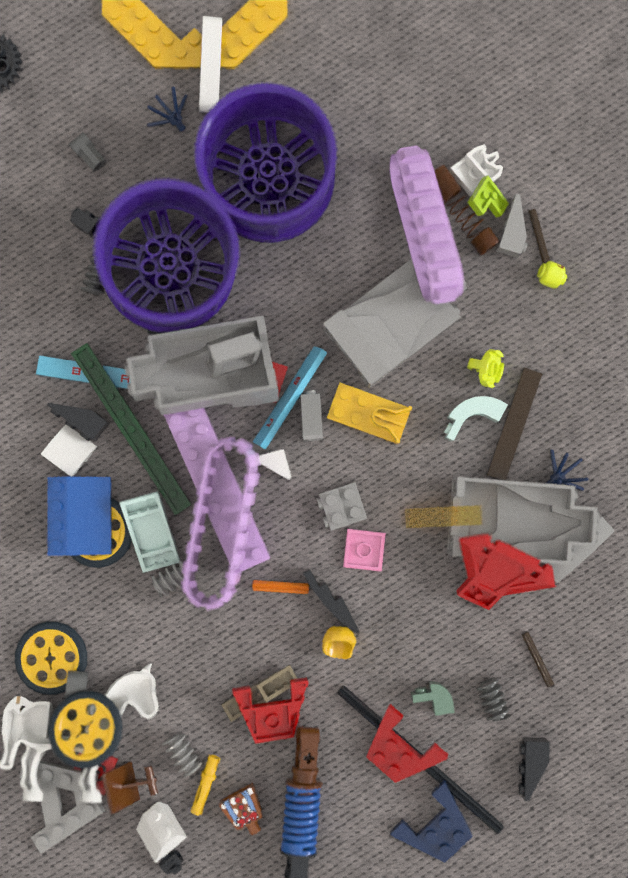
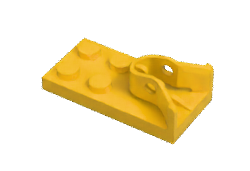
M339 383L327 419L399 444L412 407H406Z

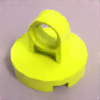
M489 349L483 355L482 360L470 358L467 369L472 370L473 368L476 369V372H479V380L482 386L494 388V383H499L503 374L504 363H501L500 358L503 357V354L499 350Z

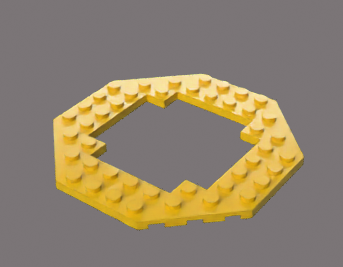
M102 0L103 18L155 69H201L202 35L195 28L180 40L141 0ZM249 0L222 26L220 68L235 69L287 18V0Z

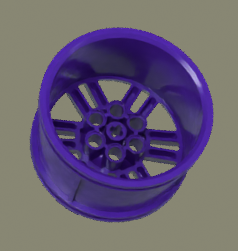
M272 83L253 84L230 92L220 99L207 113L197 134L195 162L204 191L222 205L228 213L237 235L257 242H282L295 238L309 230L327 210L335 184L336 141L327 117L309 97L284 85ZM261 120L266 122V144L261 143L258 121ZM277 120L290 123L302 131L284 147L277 143L275 125ZM245 124L249 126L252 147H250L248 152L225 142L230 134ZM313 140V146L296 157L292 155L307 141ZM218 151L240 160V164H234L217 158ZM279 153L280 156L272 157L271 154ZM321 154L325 175L322 181L299 173L298 168L316 155ZM254 156H261L258 160L253 159ZM285 166L292 168L290 172H284L282 169ZM217 168L239 176V181L219 195L214 188L213 169ZM266 169H270L271 174H266ZM249 171L254 172L252 177H246L245 174ZM278 183L285 185L282 190L276 189L275 186ZM299 184L316 191L310 195L297 189V185ZM259 186L266 187L264 192L256 191ZM240 193H245V196L232 206L228 203ZM292 197L303 203L287 211L285 201ZM255 202L260 204L261 215L251 214L243 210ZM276 205L278 214L271 215L270 206Z
M163 179L138 184L122 193L111 203L98 225L94 254L99 276L115 308L126 319L141 328L158 333H168L199 327L209 321L223 307L233 286L239 260V245L236 230L228 213L214 197L192 184ZM167 209L181 210L194 215V219L180 235L172 234L166 212ZM150 211H156L162 231L160 235L155 234L149 216ZM136 217L140 218L147 237L145 245L119 238L121 231ZM205 223L209 229L191 244L188 241L189 238ZM215 237L218 238L223 250L225 260L223 265L197 258V253ZM175 241L178 243V246L172 249L167 244L168 242ZM152 246L159 248V251L155 254L150 253L148 250ZM113 248H118L135 253L138 257L137 259L116 256L112 254ZM184 254H188L192 257V260L184 262L181 257ZM165 260H166V261H170V260H171L172 266H170V265L164 266V265H165V262H164V261H165ZM147 264H151L155 269L148 273L144 270V267ZM112 265L139 271V276L121 293L116 289L112 278ZM199 270L223 275V281L218 282L199 276ZM183 272L187 274L188 278L185 281H180L177 275ZM160 278H167L169 283L166 286H161L158 281ZM192 284L215 290L216 293L205 303L195 308L189 288ZM142 286H146L148 290L135 305L128 301ZM159 294L165 297L169 314L154 313L144 309ZM175 295H181L186 312H178Z

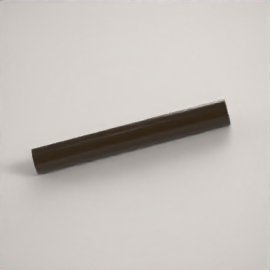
M531 209L528 212L542 263L550 261L536 209Z
M529 632L521 634L546 686H553L552 678Z

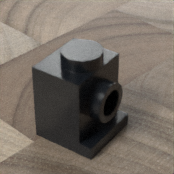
M76 208L71 214L70 221L74 226L92 238L97 231L100 218L95 217L88 210L83 212L81 209Z

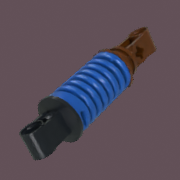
M298 727L296 730L295 763L291 767L293 774L285 782L288 793L285 795L287 799L284 804L286 808L284 809L285 816L283 821L285 823L283 824V840L280 847V853L287 857L284 878H308L309 859L317 856L315 845L317 843L318 813L320 811L319 798L321 794L319 791L322 788V782L317 780V774L319 773L317 755L320 740L318 727Z

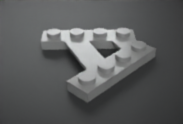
M40 760L37 769V781L39 788L43 792L41 805L46 827L31 836L40 854L105 811L101 803L81 802L83 791L78 784V780L83 771ZM21 766L19 778H22V773H23L22 766ZM98 774L95 775V783H96V785H97ZM59 788L74 791L77 806L65 814Z

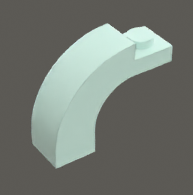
M487 396L473 397L463 401L447 417L453 423H448L444 431L446 433L445 439L451 442L454 441L463 422L473 415H481L495 423L499 422L508 404Z

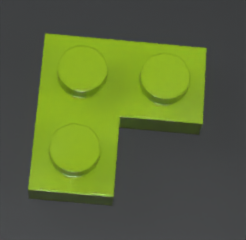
M489 175L482 177L467 202L477 216L484 215L487 208H489L496 218L503 215L509 204Z

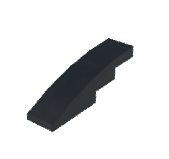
M311 569L303 572L311 588L325 607L355 634L360 633L342 596L334 599L326 582L318 585Z

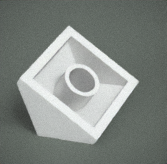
M284 449L259 456L260 464L290 480L291 473Z

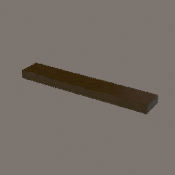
M523 368L488 468L487 476L506 481L542 373Z

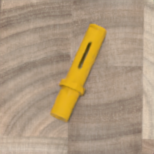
M208 755L206 766L201 772V781L190 810L195 815H202L212 782L216 779L215 772L221 759L216 755Z

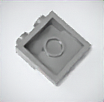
M356 482L319 494L320 498L317 499L320 510L324 509L326 514L323 517L325 527H330L331 531L367 519Z

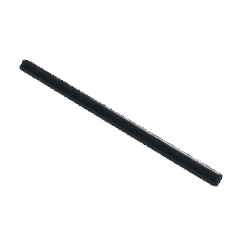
M346 686L340 687L337 692L338 695L378 729L382 718ZM392 729L397 735H399L405 742H407V743H408L413 749H415L420 755H423V754H422L420 751H418L412 744H410L404 737H402L395 729ZM436 765L424 770L439 784L444 780L451 794L496 834L503 830L504 826Z

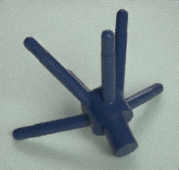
M171 87L174 105L173 112L170 111L158 95H155L156 100L169 115L148 105L147 108L166 118V120L148 123L147 127L170 123L172 126L175 125L180 132L185 130L186 127L181 121L183 118L180 114L186 102L187 94L183 96L178 108L175 87Z
M551 449L553 474L550 475L551 479L544 484H564L575 486V489L583 491V487L571 482L588 481L587 477L569 479L565 477L583 459L579 458L561 472L569 454L565 453L557 469L554 450Z

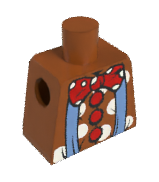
M253 782L220 800L219 807L237 830L247 827L251 835L261 830L257 820L262 818L263 811Z

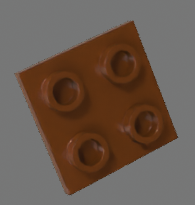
M132 761L102 774L110 814H114L139 801L140 796L137 787L139 785L148 784L150 796L158 794L156 787L157 778L154 776L152 765L144 767L146 778L141 779L135 778Z

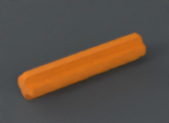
M254 580L252 590L308 594L309 584Z

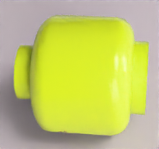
M548 261L542 263L537 272V277L542 285L555 289L560 285H564L567 274H565V267L563 265Z

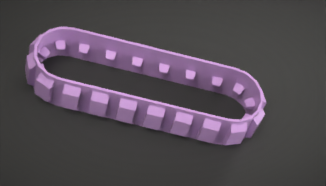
M418 146L400 148L390 157V179L420 291L424 300L434 305L455 301L463 292V271L429 153L426 149H421Z
M235 437L220 439L218 445H211L205 454L207 457L206 461L202 463L200 475L203 477L202 482L198 483L196 495L199 498L198 502L194 504L193 515H195V520L191 522L189 534L192 536L191 540L187 542L186 554H188V558L183 564L182 573L184 574V580L181 581L183 593H186L189 602L198 608L205 606L207 610L221 607L223 602L227 603L231 600L237 591L235 584L240 581L242 570L239 569V565L243 563L245 551L242 548L248 539L249 532L246 531V527L251 523L252 512H250V506L254 505L256 493L253 490L254 486L258 485L260 473H257V466L260 465L258 453L255 454L252 450L253 445L244 439H239L237 442ZM232 445L238 447L237 451L240 454L245 453L248 473L244 475L246 483L244 494L240 496L242 505L240 513H237L236 518L239 521L237 531L233 534L235 542L233 552H230L229 555L231 563L229 572H226L225 576L227 578L226 588L223 587L220 593L223 595L221 598L218 599L216 595H211L208 598L197 589L195 571H198L197 560L202 549L200 545L202 533H205L206 528L204 522L206 513L209 511L208 501L209 495L212 494L213 490L211 485L213 474H216L217 469L215 468L216 459H219L222 455L220 451L223 448L229 451L232 450Z

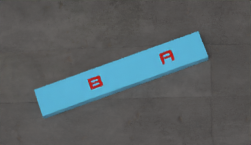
M315 346L313 347L253 440L255 444L263 449L268 447L325 358L326 351Z
M39 356L36 375L89 383L76 361ZM103 366L117 388L128 389L127 384L130 383V377H126L125 369Z

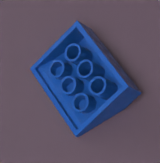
M48 477L47 556L112 554L111 477Z

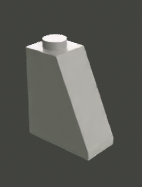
M315 390L305 391V394H301L303 441H323L320 393L316 394Z

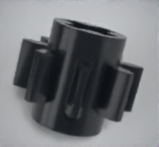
M174 849L161 859L159 865L165 874L173 873L176 875L182 870L181 866L183 865L181 863L184 862V859Z

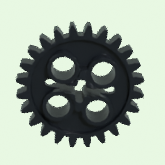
M4 34L0 37V69L5 66L7 68L4 71H0L1 93H3V87L10 90L9 83L16 84L13 80L14 78L20 79L17 72L22 71L19 65L23 64L20 58L22 55L17 51V46L13 44L10 38L7 40Z

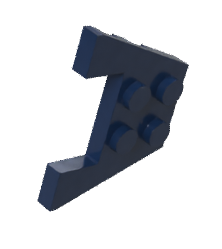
M443 780L431 794L444 808L418 833L402 819L390 831V835L445 863L473 835L447 783Z

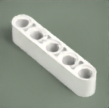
M203 16L199 113H208L219 101L221 17Z

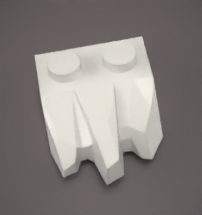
M485 144L471 150L462 160L449 169L453 178L470 197L482 177L489 175L494 182L502 173L503 167L494 164L499 158L498 152L486 154L487 148Z

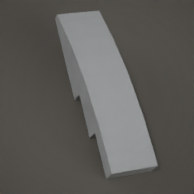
M600 517L599 523L596 526L599 539L595 543V547L572 545L571 549L574 550V558L570 565L548 563L553 568L555 584L573 571L614 532V529L603 517Z

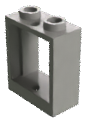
M252 332L208 346L206 363L212 377L216 378L256 365L261 349L260 340L255 338Z

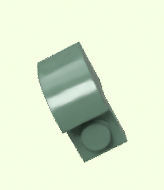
M428 681L430 689L418 687L415 688L414 692H411L413 703L432 700L435 716L455 713L451 694L439 682Z

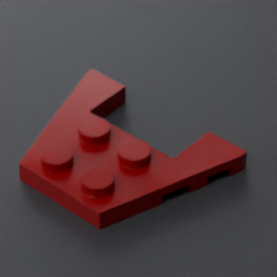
M307 677L290 680L291 699L252 705L250 686L232 688L233 695L255 744L294 738L300 716L299 711L301 704L304 702L306 687L309 684Z
M389 704L366 755L367 759L392 781L397 783L448 758V754L436 743L423 755H420L392 729L403 719L404 715L393 705Z

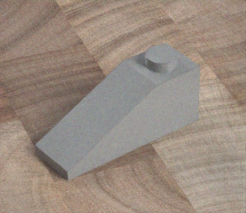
M516 194L512 200L496 252L518 258L521 254L525 253L528 243H525L527 235L520 194Z

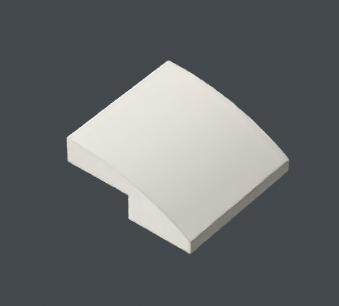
M65 425L50 441L41 455L73 477L97 446L91 441L84 439L76 430Z

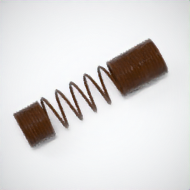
M442 165L435 169L434 172L444 207L454 204L449 214L453 215L460 212L455 222L458 223L467 219L461 226V230L473 227L467 234V238L475 237L471 243L478 254L482 256L495 247L500 240L497 239L498 237L495 236L489 226L477 234L468 237L484 219L462 229L476 213L474 212L466 218L457 221L458 217L470 206L469 204L461 210L451 213L453 208L467 195L451 204L445 205L449 200L457 196L462 188L457 184L445 165Z

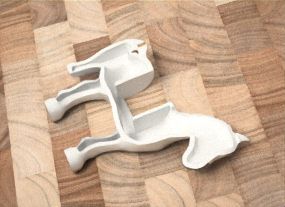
M151 663L146 665L141 671H132L116 679L104 694L116 705L121 717L127 704L134 706L140 715L147 719L154 717L159 711L155 678L150 674ZM16 696L8 703L3 713L2 737L4 755L0 762V768L11 769L13 767L18 747L23 742L26 745V751L21 757L23 773L20 787L24 790L23 801H42L43 792L39 788L37 781V769L46 751L52 749L48 728L54 709L51 702H31L22 696ZM89 704L87 713L94 715L96 713V706ZM103 718L100 721V728L103 730L108 729L110 722L107 718ZM89 725L86 726L85 733H89ZM71 736L61 737L63 740L67 741L70 739ZM101 738L95 739V749H102L104 745ZM79 743L75 746L74 751L83 754L84 746ZM98 766L84 769L79 777L78 784L83 791L81 802L101 803V794L97 790L95 783Z

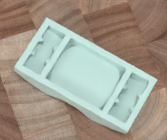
M158 491L121 501L120 506L142 572L179 563L180 558L175 539Z

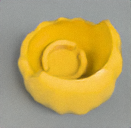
M332 626L323 637V653L333 658H351L356 645L354 632L348 627Z

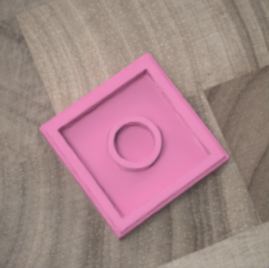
M347 529L343 567L382 572L386 533Z

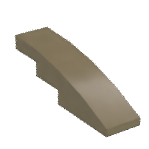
M290 665L250 687L252 705L267 703L290 688V680L298 679ZM235 697L221 704L231 722L242 716Z

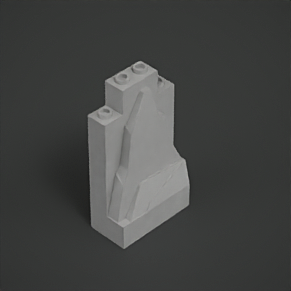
M410 259L344 311L341 309L324 322L323 331L334 344H337L358 371V376L370 389L457 322L461 316L459 315V309L454 304L451 305V302L434 305L424 300L412 259ZM463 279V292H465V290L467 289L465 285L467 284Z
M264 316L148 336V343L145 344L147 355L127 358L128 365L125 366L126 377H130V383L127 384L129 395H133L135 401L154 398L155 408L160 410L161 415L222 404L243 407L279 401ZM253 332L255 338H258L261 343L256 365L213 378L206 363L208 346Z
M453 477L447 554L463 557L459 538L486 533L492 536L491 542L503 541L539 559L540 563L570 565L574 558V550L571 549L572 545L595 547V543L598 542L599 534L596 531V526L600 520V513L597 512L598 507L574 506V502L577 501L578 497L575 486Z

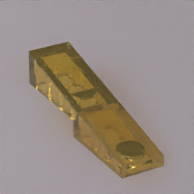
M482 505L405 509L406 528L483 525Z

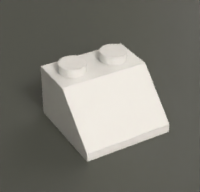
M157 802L142 815L136 829L155 863L187 838L170 807L161 802Z

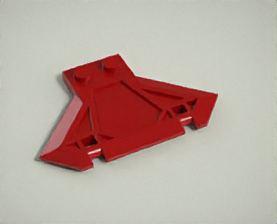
M486 533L459 538L468 578L457 589V596L490 610L502 596L556 587L551 565L545 564L540 566L539 559L503 541L497 540L493 543L490 541L492 536Z

